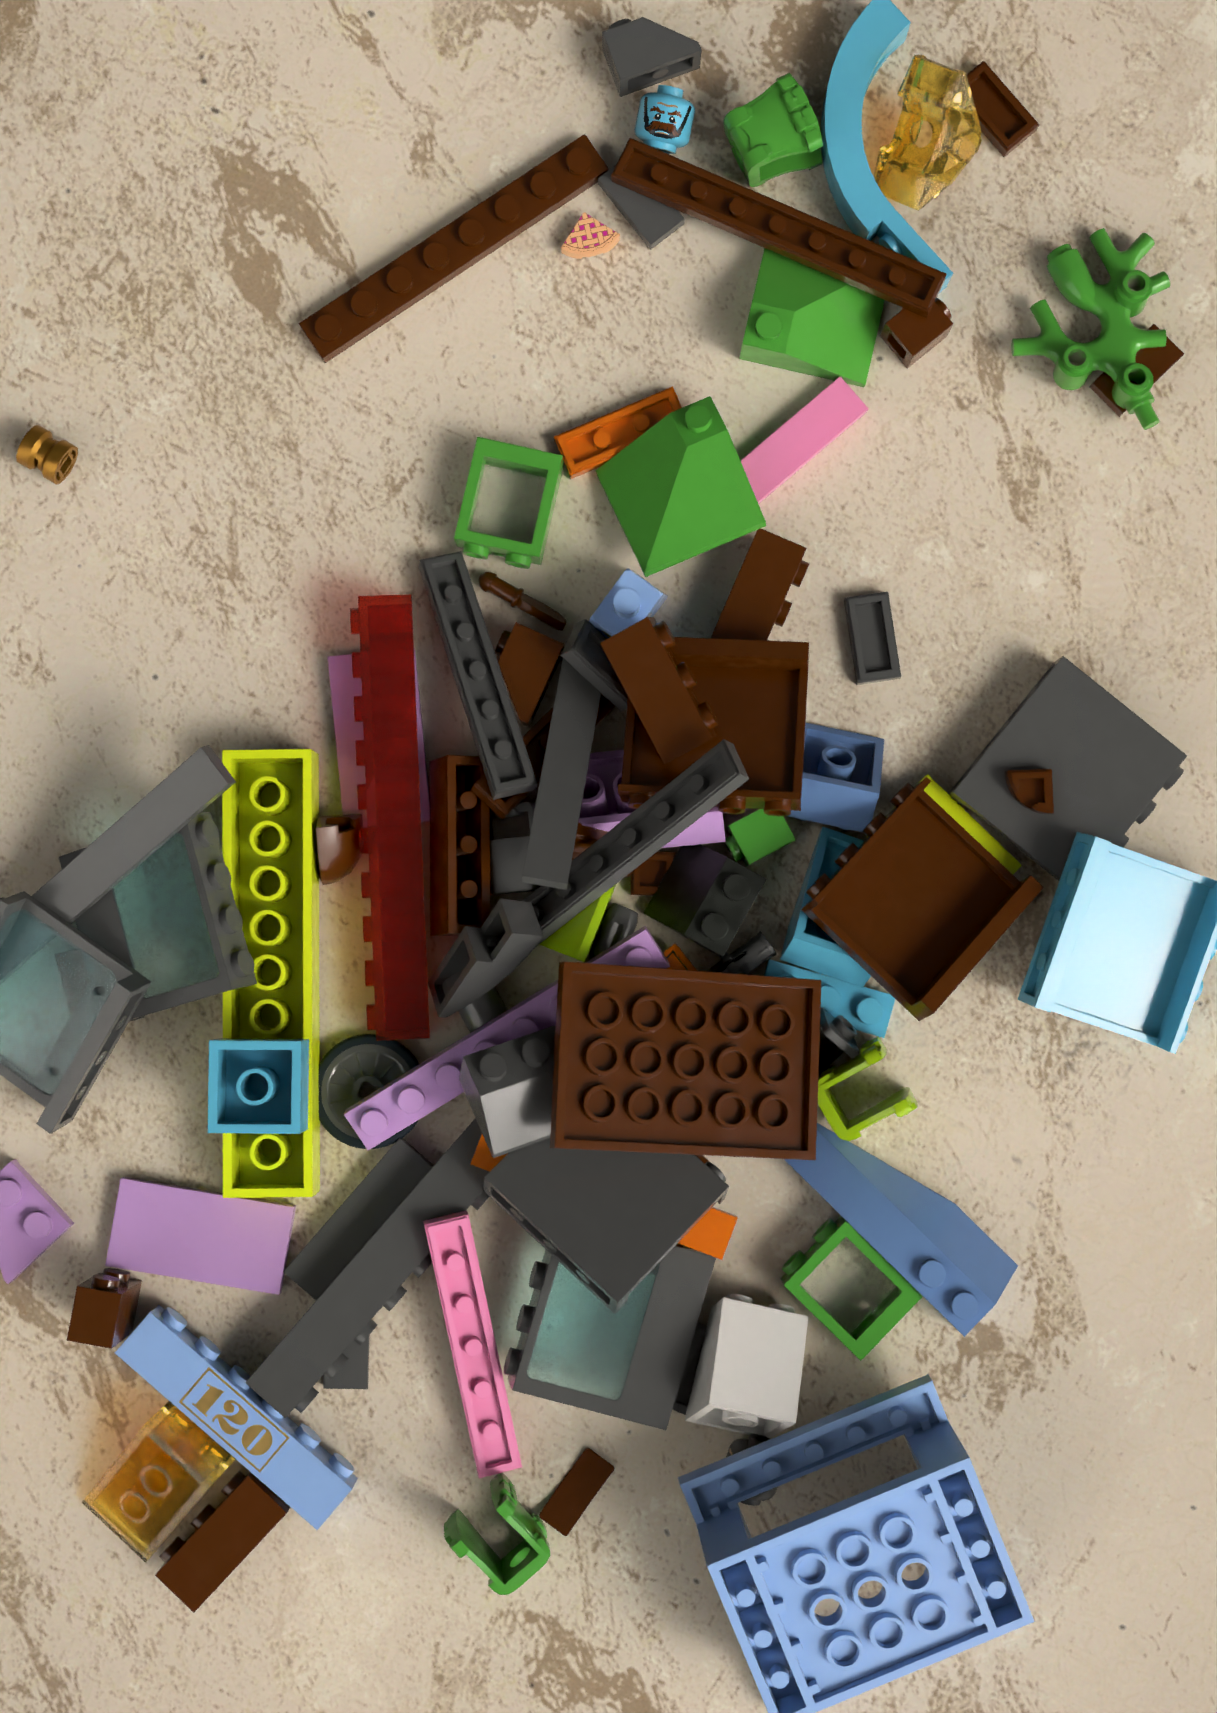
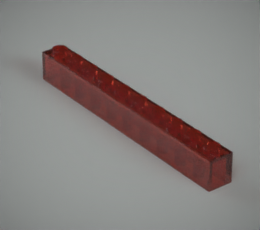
M412 594L358 596V608H350L351 634H360V652H352L353 678H361L362 696H354L355 722H363L364 740H355L356 765L365 766L366 784H357L358 810H367L368 827L359 828L360 854H369V872H361L362 898L371 899V916H363L364 943L372 942L373 960H365L366 987L374 986L375 1004H366L367 1031L376 1030V1041L430 1038Z

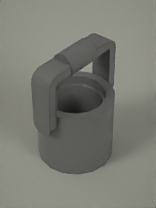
M522 801L506 818L521 816L524 812H528L529 828L531 831L536 802ZM489 807L490 895L535 891L540 885L522 882L530 836L494 840L492 817L501 818Z

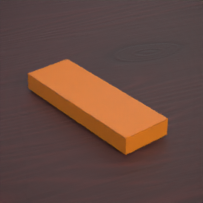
M673 386L554 436V442L560 455H563V463L570 479L601 467L669 413L682 408Z

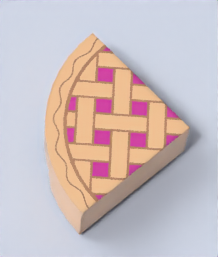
M583 212L562 245L561 253L576 259L596 256L601 253L604 254L617 245L620 241V234Z

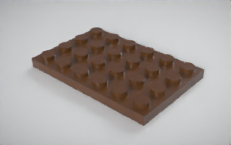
M559 962L550 1148L816 1160L821 980Z

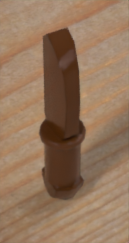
M485 572L479 576V586L483 591H488L510 603L512 608L517 606L519 609L551 627L563 631L567 623L566 619L546 604L524 594L523 588H516L498 578L497 574L492 572Z

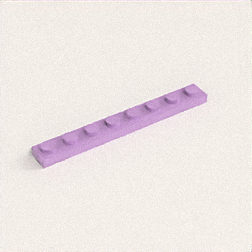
M646 926L585 962L663 969L670 967L668 960ZM558 980L347 1108L344 1116L366 1149H372L462 1094L464 1090L459 1077L463 1056L556 1025Z

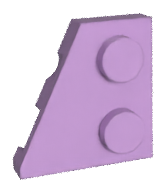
M16 1159L10 1161L0 1171V1269L4 1281L9 1284L74 1224L69 1216Z

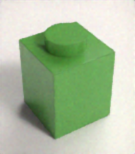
M759 809L728 825L726 829L730 836L725 838V844L735 862L743 859L747 867L796 839L784 816L767 815L764 813V809Z

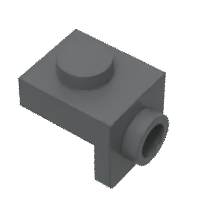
M823 1007L820 1010L818 1076L844 1052L853 1059L860 1053L854 1038L857 1035L855 1028L843 1016L838 1015L834 1018Z

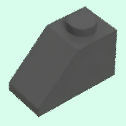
M644 17L633 21L630 19L619 20L610 25L608 30L602 32L603 53L620 97L700 69L702 49L698 41Z

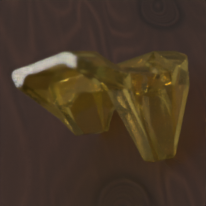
M914 55L897 93L903 98L902 111L892 141L888 145L880 146L873 176L885 197L918 211L953 183L973 158L974 154L978 152L982 141V131L966 72L927 59L924 55ZM925 120L931 125L932 138L928 145L919 147L915 143Z

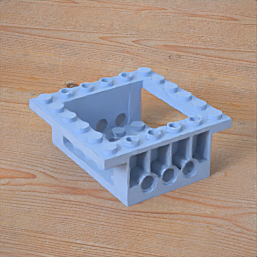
M929 1374L678 1477L681 1489L697 1525L707 1568L768 1713H816L1035 1622L970 1457L947 1419ZM901 1435L905 1436L918 1468L917 1470L763 1534L751 1537L739 1508V1502ZM911 1563L925 1565V1571L919 1579L908 1581L901 1577L907 1565ZM865 1582H880L882 1589L877 1596L866 1599L858 1595L859 1588ZM834 1599L839 1602L838 1609L830 1616H819L814 1611L820 1601Z

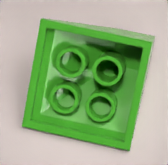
M764 248L739 359L833 381L842 377L847 384L865 387L885 300Z
M711 396L669 413L595 470L645 577L766 526L765 518L732 439Z

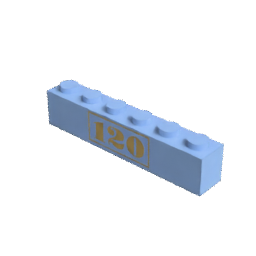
M158 1305L148 1313L115 1354L318 1530L353 1489L358 1478L353 1474L354 1467L342 1455L338 1453L331 1455L319 1444L321 1442L320 1437L309 1426L303 1423L298 1426L288 1416L284 1418L245 1383L250 1375L241 1367L234 1365L231 1368L219 1357L221 1354L219 1348L212 1341L203 1336H200L198 1339L186 1328L187 1321L180 1313L170 1307L164 1309Z

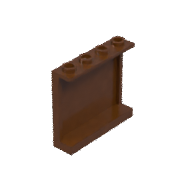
M674 637L676 645L671 647V650L678 663L686 661L693 672L697 685L692 687L700 704L707 701L719 723L718 726L713 728L717 737L664 764L628 697L621 784H618L621 802L628 803L630 808H639L725 739L734 744L749 780L716 805L718 806V811L727 814L745 813L746 808L764 809V813L771 816H788L791 814V810L801 811L809 642Z
M927 777L915 787L909 782L906 783L890 800L895 808L887 817L880 812L863 829L862 832L868 836L859 847L852 842L837 857L834 862L840 868L831 878L824 873L806 891L811 899L801 909L918 1021L937 1011L1044 888L1031 875L1020 882L924 791L931 782Z

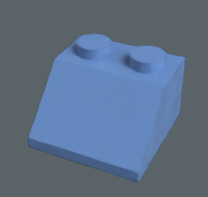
M806 723L801 811L791 810V814L788 817L862 832L872 821L880 795L884 739Z

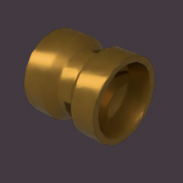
M35 425L22 439L17 450L16 460L19 464L30 470L38 468L42 471L44 478L57 485L66 479L74 467L78 456V448L66 440H53L50 431L40 425Z

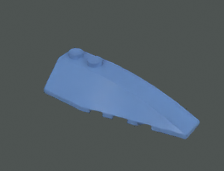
M817 1123L816 1160L784 1159L964 1337L996 1305L1018 1267L955 1203L851 1142L840 1139L834 1132Z

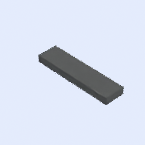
M399 1138L283 1272L317 1301L434 1165L405 1139Z

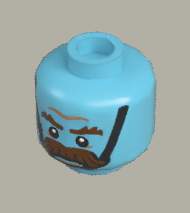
M658 85L657 93H647L641 97L634 130L635 135L644 144L672 155L676 154L677 148H682L688 144L695 108L690 101L682 98L684 92L682 89Z

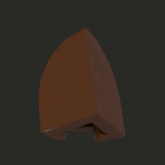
M362 814L318 816L316 836L322 885L338 882L350 874L362 856L364 843Z

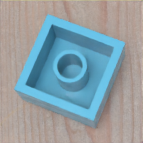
M219 1038L209 1040L208 1133L301 1134L308 1130L309 1039Z

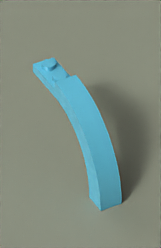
M872 0L849 29L841 43L831 69L823 101L820 124L824 172L837 208L853 234L869 241L878 236L879 245L946 273L945 282L940 290L942 292L947 287L953 272L884 196L873 177L864 151L861 120L864 96L882 64L905 42L911 23L890 0Z

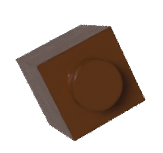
M936 298L927 318L904 308L885 323L880 337L908 369L948 336L953 326V322L950 320L952 316L947 306L939 298Z

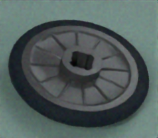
M377 1034L353 1036L335 1045L319 1063V1120L321 1124L340 1142L355 1148L366 1149L344 1116L345 1110L365 1098L360 1095V1091L366 1081L380 1089L419 1065L416 1057L398 1041ZM418 1121L404 1128L400 1132L381 1142L372 1149H378L396 1143L399 1138L402 1139L403 1137H405L415 1127Z

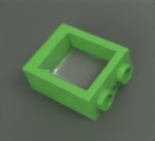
M477 437L454 536L457 547L463 548L462 553L477 559H488L489 554L505 557L506 564L523 569H529L531 563L541 565L564 467L563 455Z
M840 1216L835 1222L831 1218L828 1219L817 1229L812 1236L816 1242L805 1253L798 1250L786 1261L782 1267L785 1274L780 1279L783 1285L861 1361L923 1296Z

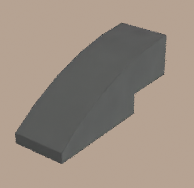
M500 899L481 928L468 926L463 928L428 982L438 1017L447 1018L480 998L512 973L543 938V934L531 902Z

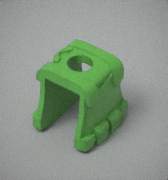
M790 72L777 78L776 82L763 94L746 105L733 109L724 118L725 135L732 146L731 150L742 173L744 172L750 187H758L772 178L789 172L805 169L811 170L823 163L820 150L823 147L818 120L802 86L797 83Z
M499 1473L490 1481L493 1505L496 1511L524 1540L505 1557L500 1559L459 1509L454 1511L444 1523V1537L449 1547L459 1558L467 1555L490 1578L488 1586L499 1595H508L517 1590L547 1563L550 1557V1547L547 1541L546 1526L538 1515L534 1513L530 1515L517 1500L515 1486L504 1473Z

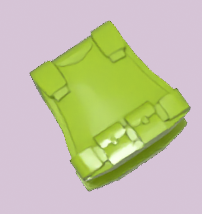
M879 1036L862 1044L860 1054L854 1059L852 1058L838 1067L835 1065L830 1066L818 1076V1106L835 1134L842 1140H855L862 1136L860 1131L894 1113L901 1118L918 1107L910 1088L905 1087L848 1120L830 1087L875 1064L886 1056L887 1049Z

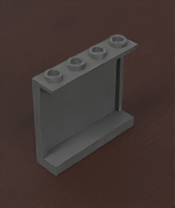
M1062 656L1051 665L948 794L960 806L965 805L1060 881L1077 832L1096 836L1110 841L1112 844L1124 847L1129 840L1125 833L1135 821L1141 824L1152 813L1157 805L1152 799L1162 787L1165 790L1170 789L1181 777L1184 770L1179 766L1187 755L1067 658ZM1052 769L1054 814H1040L1022 806L1013 797L1007 786L1005 771Z
M550 1138L509 1152L484 1177V1192L614 1314L628 1301L629 1294L698 1221L717 1202L719 1204L723 1202L729 1185L725 1183L726 1178L718 1167L711 1162L704 1164L695 1155L550 1148Z

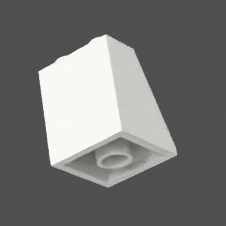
M730 1294L711 1307L685 1421L748 1435L753 1433L772 1438L796 1424L809 1316L795 1313V1309L789 1305L770 1304L768 1307L752 1304L753 1299L748 1296Z

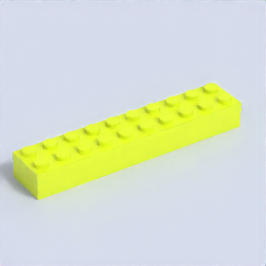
M312 749L222 750V763L236 781L222 794V855L231 875L230 885L236 907L242 916V929L248 952L254 961V974L257 984L223 992V1038L309 1039L308 1130L301 1134L223 1133V1198L313 1197L320 1192L319 859L316 825L319 816V754Z

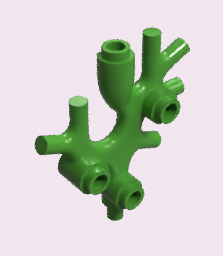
M1103 228L1094 232L1089 238L1110 276L1107 284L1101 285L1093 280L1078 249H1072L1070 244L1059 246L1047 256L1049 262L1047 270L1060 293L1071 304L1096 315L1100 320L1101 332L1099 336L1093 341L1086 343L1075 342L1069 339L1060 328L1047 301L1044 299L1036 302L1030 308L1040 326L1041 333L1037 337L1012 339V356L1038 355L1052 360L1055 364L1053 378L1056 384L1065 390L1081 388L1093 371L1100 370L1105 372L1115 382L1112 388V397L1115 403L1126 409L1129 414L1135 413L1143 429L1147 430L1160 422L1151 405L1155 401L1150 391L1153 385V374L1145 365L1136 363L1135 357L1140 349L1165 347L1167 335L1165 329H1139L1131 323L1130 317L1137 316L1144 310L1150 296L1169 288L1170 280L1164 271L1149 277L1144 272L1135 270L1139 261L1155 245L1151 236L1142 233L1127 250L1118 251ZM1070 362H1075L1079 364V366L1073 365ZM1130 380L1137 382L1139 385L1131 383Z

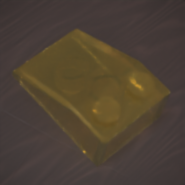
M168 1401L142 1426L81 1503L146 1563L219 1481L236 1459Z

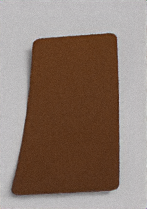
M586 1448L548 1500L539 1517L562 1535L567 1536L597 1492L615 1469L614 1466L590 1448Z

